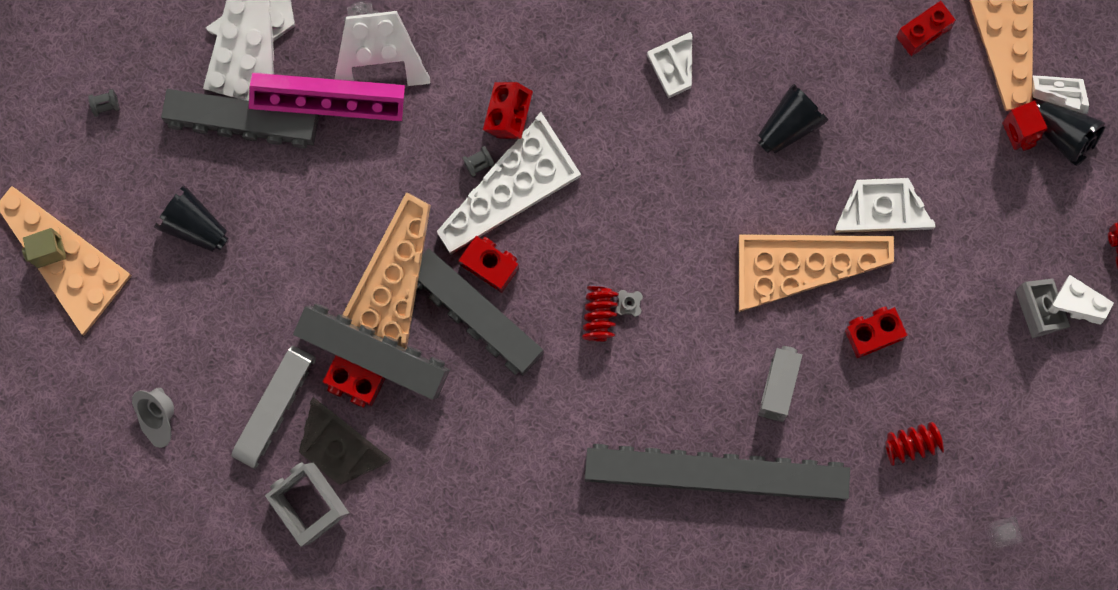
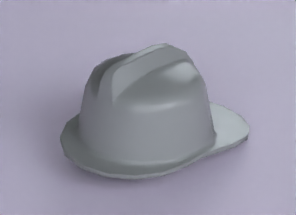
M156 388L150 392L142 390L135 392L132 396V404L141 430L155 447L162 448L167 446L171 441L172 435L169 421L174 414L173 402L164 393L162 388Z

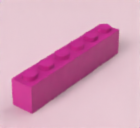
M252 73L249 86V109L402 121L405 85Z

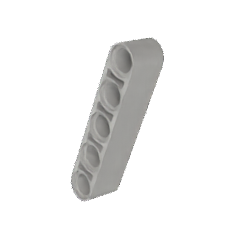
M294 345L288 349L238 439L231 457L253 469L258 467L259 463L257 461L261 455L264 456L268 449L273 432H277L284 419L282 417L286 409H290L297 396L295 392L299 386L302 387L309 374L307 371L310 365L315 363V356Z

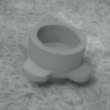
M625 290L619 291V296H617L619 305L616 307V312L619 315L632 314L634 317L639 316L642 311L640 308V301L643 299L642 294L638 291L634 293H627ZM631 301L632 305H627V302Z

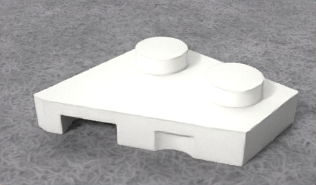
M691 32L647 52V57L668 99L691 88Z
M1032 76L1033 98L1082 114L1088 113L1089 102L1083 79Z
M1069 275L1048 311L1054 314L1059 310L1069 312L1071 318L1085 319L1101 325L1114 303Z

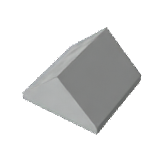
M1054 279L1024 282L1015 290L1032 339L1070 327L1064 311L1059 310L1056 314L1048 311L1058 294Z

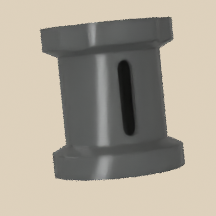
M109 89L108 93L97 96L93 94L88 95L94 117L99 116V113L113 109L115 111L120 110L114 89Z
M485 146L481 147V151L469 157H462L472 178L476 176L477 172L489 166L491 168L494 166V162Z

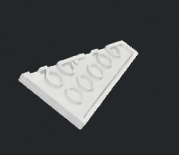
M226 0L203 89L249 101V86L252 73L274 74L271 0Z

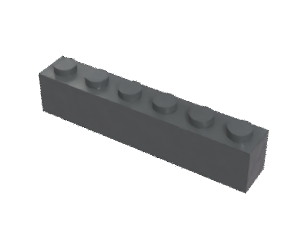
M172 89L166 90L161 115L164 123L168 124L167 127L174 130H182L183 127L192 128V131L201 134H207L208 130L217 131V134L222 137H232L233 134L242 135V138L248 141H257V138H264L271 144L281 145L282 141L291 142L292 146L303 149L307 148V145L314 146L319 120L317 114L249 109V101Z
M428 248L422 254L417 289L421 290L424 288L430 293L428 298L436 306H445L449 310L447 315L455 323L463 322L468 327L466 332L473 339L478 341L481 338L487 344L485 349L495 358L500 355L506 361L504 366L514 375L519 372L524 376L544 354V350Z
M315 303L314 306L304 307L293 333L294 336L432 400L439 397L450 372V369L444 367L445 362L431 357L430 360L421 356L422 352L410 346L405 349L397 345L399 341L392 337L384 335L381 338L375 335V330L368 326L361 325L357 327L351 324L352 319L344 315L338 314L337 317L328 313L329 309Z

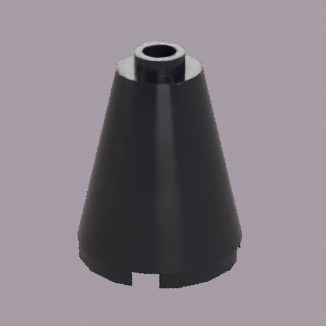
M793 84L758 134L761 138L758 144L767 153L772 150L776 154L823 126L828 121V118L821 114L812 100Z
M1046 101L1043 104L1038 103L1037 106L1047 125V130L1043 134L1075 166L1080 165L1087 158L1082 154L1087 153L1090 148L1094 149L1102 137L1105 123L1099 119Z
M183 185L180 188L183 194L181 196L174 195L159 217L163 222L161 225L156 223L154 228L211 252L216 248L221 250L229 239L225 236L227 230L196 196Z

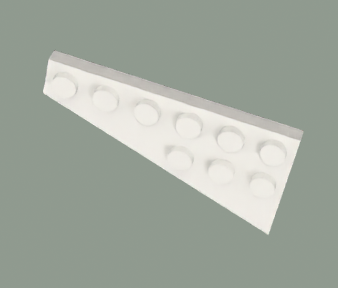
M542 112L538 114L528 129L524 130L522 138L518 139L484 176L481 183L471 191L468 198L437 230L438 236L450 255L470 244L475 236L480 238L581 177L579 170Z

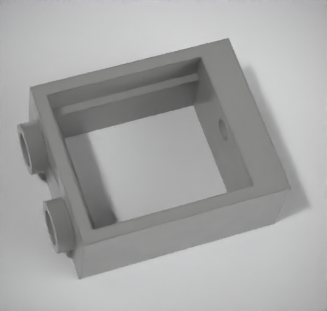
M788 346L776 349L772 357L758 416L784 422L787 417L803 355L797 353V349Z
M301 462L290 470L291 475L285 480L281 478L270 486L272 490L265 495L301 547L314 542L349 514L314 462L308 464ZM306 476L309 477L331 508L328 513L309 528L304 525L284 496L287 491Z

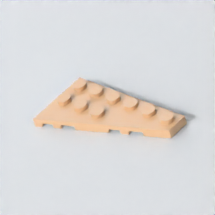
M969 0L1005 111H1011V109L1032 102L1033 0Z

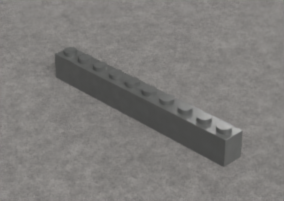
M593 444V448H587L585 482L847 501L849 499L850 467H844L842 462H828V466L817 465L818 461L802 460V464L791 463L789 458H776L775 462L765 461L763 456H749V460L739 459V455L723 454V458L713 457V453L697 452V456L687 455V451L671 450V454L660 453L661 449L645 448V452L634 451V447L619 446V450L608 449V445Z

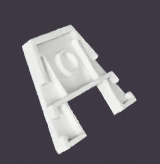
M397 11L346 17L335 80L354 81L352 67L404 61L408 86L430 84V76L426 72L422 60L416 52Z

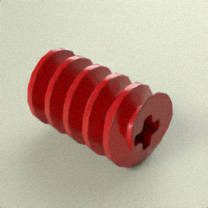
M587 286L591 293L586 295V299L591 303L586 304L585 309L591 313L584 315V320L590 323L583 325V330L588 333L582 335V339L606 342L607 338L615 337V334L608 331V328L616 326L615 323L609 321V318L617 316V313L610 311V308L618 306V303L611 301V298L619 296V293L612 291L610 288Z
M933 422L928 423L927 429L924 425H919L917 432L913 427H909L907 435L902 429L898 430L897 437L894 433L889 432L887 434V441H885L887 455L892 466H895L896 457L903 464L905 463V455H909L911 460L914 461L916 452L922 458H925L926 450H929L931 455L934 456L936 447H939L941 452L944 453L940 431Z

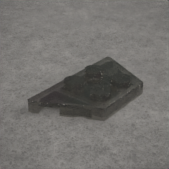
M314 397L311 399V406L305 423L304 436L301 440L299 453L311 463L314 462L317 468L337 484L343 485L388 464L392 460Z

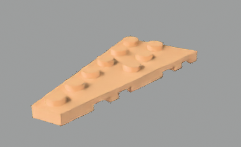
M11 186L0 200V213L23 247H25L23 237L49 228L54 229L61 235L66 259L38 268V270L80 333L84 336L132 275Z
M406 193L343 313L344 316L352 319L351 324L357 327L361 325L368 326L374 329V334L381 338L384 335L392 337L399 341L397 345L407 349L431 206L410 193Z
M739 235V312L893 264L894 236Z

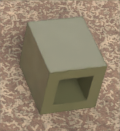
M49 228L23 237L25 246L22 248L23 256L27 262H30L36 268L66 259L61 235L54 229Z

